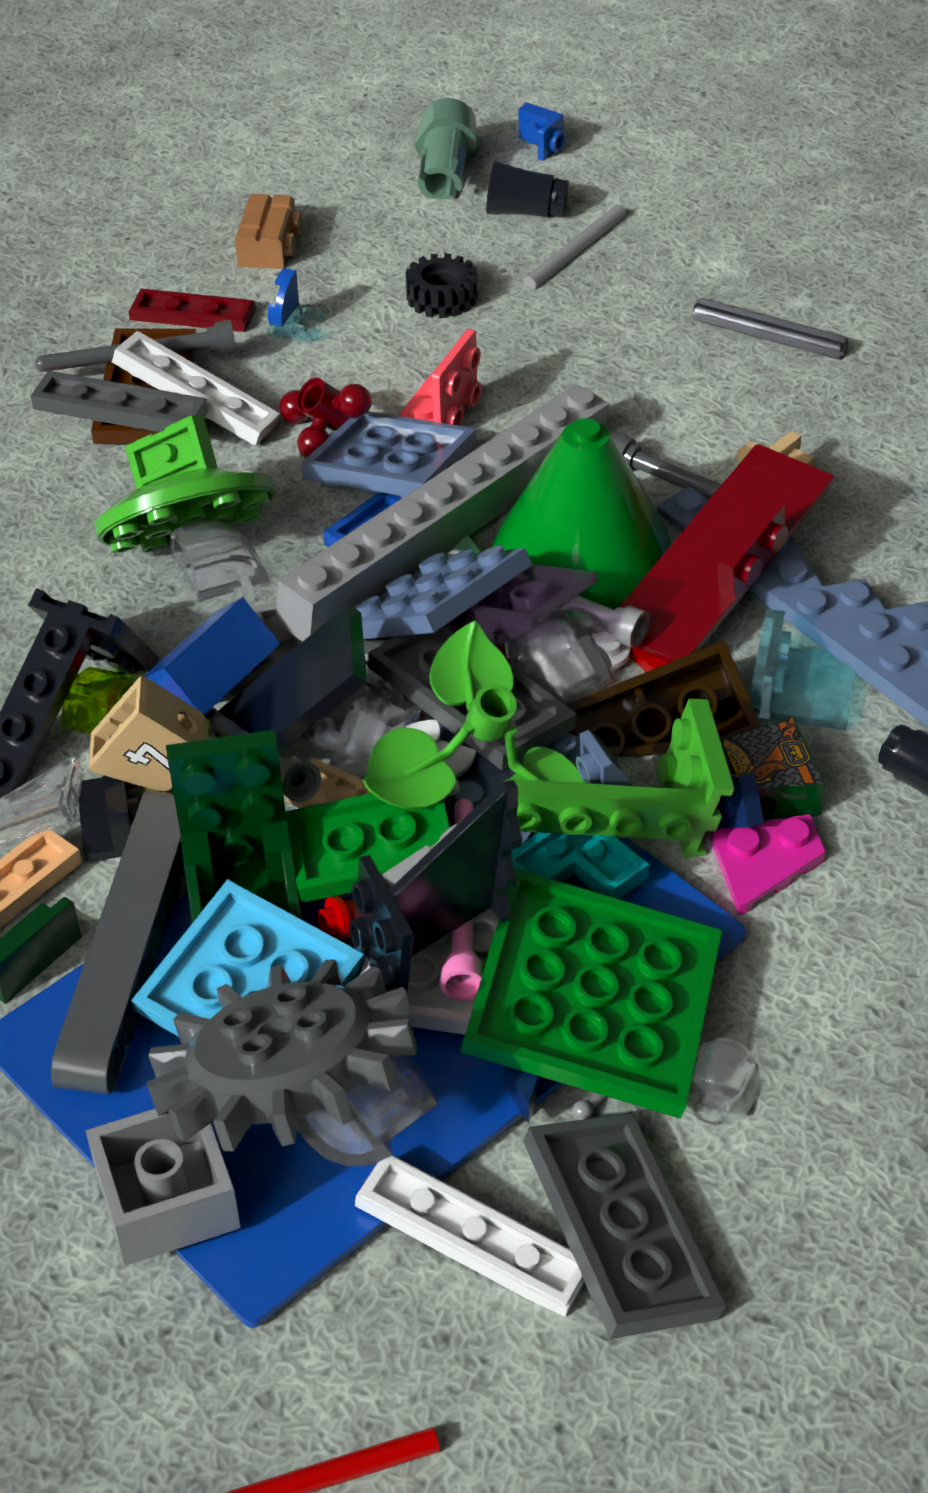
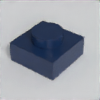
M755 772L730 773L734 791L731 796L721 795L716 808L720 810L722 818L717 828H749L763 824L764 818Z

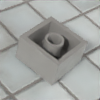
M152 1109L85 1130L96 1174L124 1266L241 1228L234 1188L211 1123L188 1140L183 1141L177 1137L170 1114L167 1113L158 1117L156 1109Z

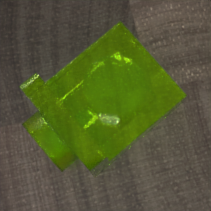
M88 667L77 674L62 705V727L91 734L111 708L116 705L133 685V676L94 667Z

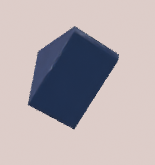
M504 1066V1087L529 1124L540 1093V1076Z

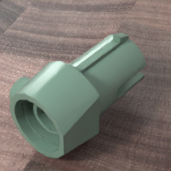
M442 98L433 101L422 114L415 140V148L421 157L418 188L428 199H455L457 190L460 192L462 190L467 159L469 157L474 158L479 153L483 144V138L476 133V116L467 104L460 100Z

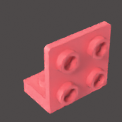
M467 329L398 416L457 426L461 425L463 413L469 406L475 407L481 395V383L477 382V367L480 362L481 351L477 347L475 330Z

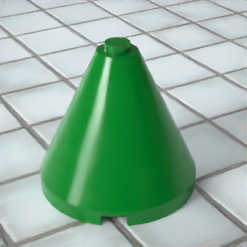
M583 418L568 424L563 429L499 527L494 538L493 547L503 545L505 550L526 548L532 566L521 572V574L615 610L620 607L672 545L673 540L608 429L593 419ZM502 587L512 599L538 614L560 620L585 622V619Z

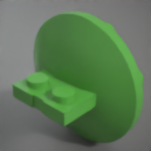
M190 415L165 427L164 431L150 434L125 446L137 490L123 497L95 521L94 528L98 541L111 546L112 553L127 552L139 547V545L142 552H148L155 548L167 547L166 535L174 532L175 538H185L198 534L202 530L203 537L206 538L214 534L228 532V523L233 521L247 523L257 520L263 516L261 508L273 500L276 490L272 477L267 474L241 469L218 468L203 415Z

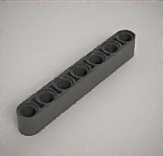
M146 790L141 798L54 1050L51 1065V1080L54 1088L112 1095L116 1089L140 1015L133 1011L131 1000L153 974L185 873L181 835L173 793Z

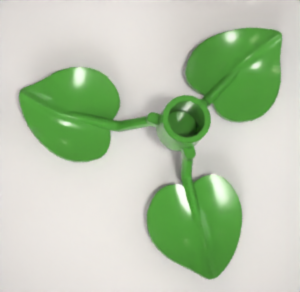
M477 621L470 622L455 632L442 645L430 668V684L437 698L451 706L466 704L468 713L466 722L461 730L439 752L433 738L421 730L403 727L389 731L377 741L372 749L363 779L367 790L389 805L414 810L435 806L450 794L456 780L453 770L444 760L448 759L468 736L473 735L480 741H495L501 737L505 738L508 766L516 773L510 779L584 783L574 764L564 755L553 749L533 747L525 753L521 763L518 761L515 744L517 728L510 724L517 709L516 699L511 692L513 673L504 655L488 639Z

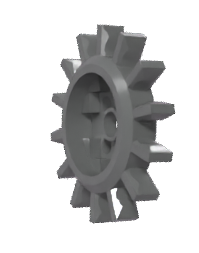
M328 959L324 961L310 982L291 983L282 965L270 967L267 982L268 988L258 990L244 997L227 984L217 988L222 1010L211 1019L179 1013L173 1021L181 1044L152 1047L149 1051L148 1056L156 1078L146 1083L158 1117L169 1113L177 1137L183 1141L188 1140L213 1122L223 1151H234L252 1124L271 1123L282 1146L294 1144L298 1127L296 1118L308 1115L322 1108L342 1125L353 1120V1115L346 1093L356 1085L391 1092L397 1086V1081L390 1057L416 1055L418 1047L411 1026L414 1018L405 989L401 987L387 992L381 970L374 966L344 986L336 960Z

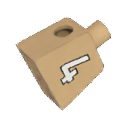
M141 675L91 732L88 770L160 792L168 791L172 788L166 745L205 740L206 718L202 712L149 678Z

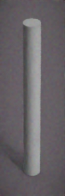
M615 205L524 278V285L537 289L626 217L624 207Z

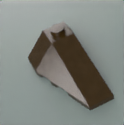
M725 640L566 705L577 713L575 729L569 733L580 737V733L587 730L591 731L602 741L614 758L666 754L672 741L674 721L681 719L689 698L708 700L720 742L727 737L760 727L761 724Z

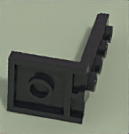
M37 588L28 606L44 622L0 711V805L7 808L20 795L84 659L93 660L95 654L107 657L106 663L127 674H133L135 668L149 672L157 665L160 659L119 617L110 614L107 618L88 611V608L83 604L71 600L64 603L52 599L45 591Z

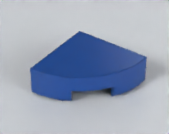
M283 268L274 283L280 286L276 303H269L268 306L269 324L280 327L283 326L299 306L297 271Z

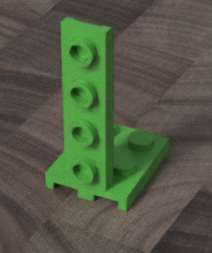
M689 698L681 719L674 721L672 741L667 753L660 756L657 767L659 783L664 784L665 788L513 779L518 786L517 818L521 832L593 836L614 835L615 837L679 840L684 858L705 856L706 849L703 842L705 831H716L722 818L720 810L716 808L721 795L731 796L734 791V785L708 700Z

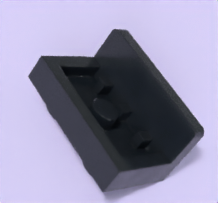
M105 775L101 778L82 780L77 783L82 845L86 861L122 856L139 807L138 795L129 796V789L138 788L136 784Z

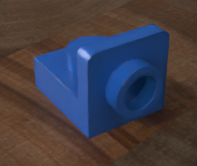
M527 102L518 109L519 138L530 144H538V159L544 161L552 153L560 152L566 140L563 114Z

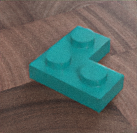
M536 833L523 842L521 847L513 849L511 854L514 868L559 882H565L575 875L594 892L620 899L649 878V864L614 835L593 836Z

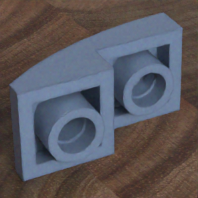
M589 730L580 733V756L576 757V766L584 783L633 786L602 741Z

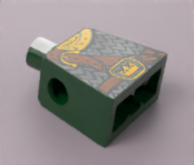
M794 717L784 718L727 737L721 742L730 773L755 772L764 819H781L810 814L811 817L821 815L825 783Z

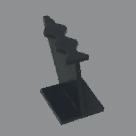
M513 779L502 782L390 889L370 854L359 857L358 881L352 883V896L356 906L355 919L349 922V932L355 949L358 952H365L370 962V968L374 966L381 970L387 992L403 987L408 994L411 957L492 907L500 922L511 920L506 889L516 886L517 880L511 854L512 849L522 846V835L517 818L518 786Z

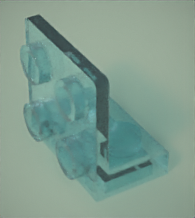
M766 609L751 692V703L757 717L772 720L794 717L795 722L799 724L841 730L846 729L856 670L832 653L790 648L792 632L783 631L785 611Z

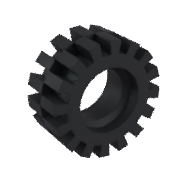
M438 253L431 254V259L428 260L425 256L418 258L419 264L413 261L410 264V269L406 270V297L410 308L414 307L415 312L418 314L425 311L426 317L432 318L434 313H438L439 318H446V313H451L455 317L459 316V310L466 313L470 310V305L474 306L477 302V269L473 267V263L470 260L464 262V257L457 255L455 259H451V254L444 253V258H438Z

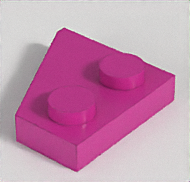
M810 814L765 821L763 824L749 828H723L711 831L710 842L738 915L748 913L753 909L754 903L772 891L778 893L790 885L794 877L808 873L822 864L825 859V849Z

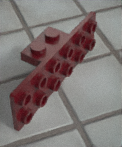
M756 444L620 605L622 608L630 605L644 610L650 615L647 634L636 648L668 663L699 651L833 485V475L775 450Z

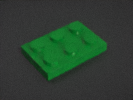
M372 793L285 811L301 903L351 893L352 883L358 881L359 857L370 854L382 875L426 845L430 848L436 844L440 836L450 828L444 801L426 809H404L389 805Z

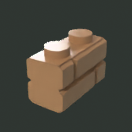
M252 193L248 198L235 238L238 267L283 269L287 257H294L296 249L295 235L301 234L302 214L301 211L295 210V199L291 195L274 194L273 198H271L269 194Z

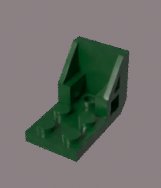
M275 730L166 745L181 835L192 923L227 879L302 920L286 820Z

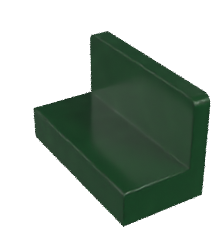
M63 897L51 908L41 903L0 938L1 1002L4 1004L8 1003L82 937L74 902Z

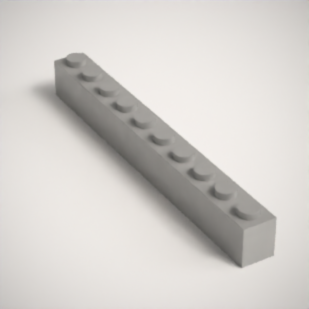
M575 383L279 579L275 623L303 642L348 604L354 607L357 603L373 596L380 597L387 592L386 585L389 582L404 575L415 574L420 570L418 564L421 561L435 554L446 553L456 542L467 535L470 536L512 507L563 429L568 424L583 418L593 419L605 426L610 403Z

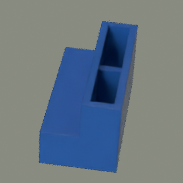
M241 597L214 612L144 677L149 678L205 715L278 647L280 643L247 601Z

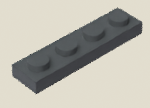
M49 370L31 394L34 410L156 432L164 431L165 427L190 415H203L205 417L208 412L206 398Z

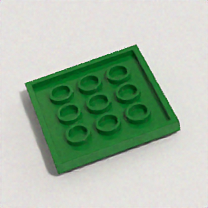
M515 868L516 886L507 888L506 892L511 920L500 922L498 919L460 1052L681 1119L687 1106L722 930Z

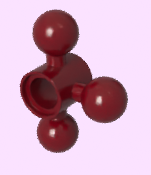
M314 377L305 382L300 390L287 392L281 398L279 410L282 417L292 424H301L309 418L313 419L311 427L305 428L297 439L298 451L304 458H308L330 437L325 431L326 428L335 431L349 418L356 419L366 415L371 408L372 397L367 388L360 384H349L340 391L324 380Z

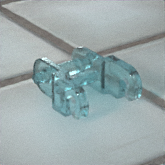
M299 304L282 327L270 324L267 331L270 337L293 338L294 341L317 342L319 339L317 328H312L311 336H308L305 325L298 324H301L303 321L322 322L324 317L323 309L316 308V316L311 314L312 309L310 305Z

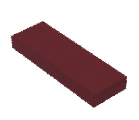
M141 288L129 310V319L132 321L198 328L213 327L214 322L231 320L233 331L246 332L256 306L255 301L249 299Z

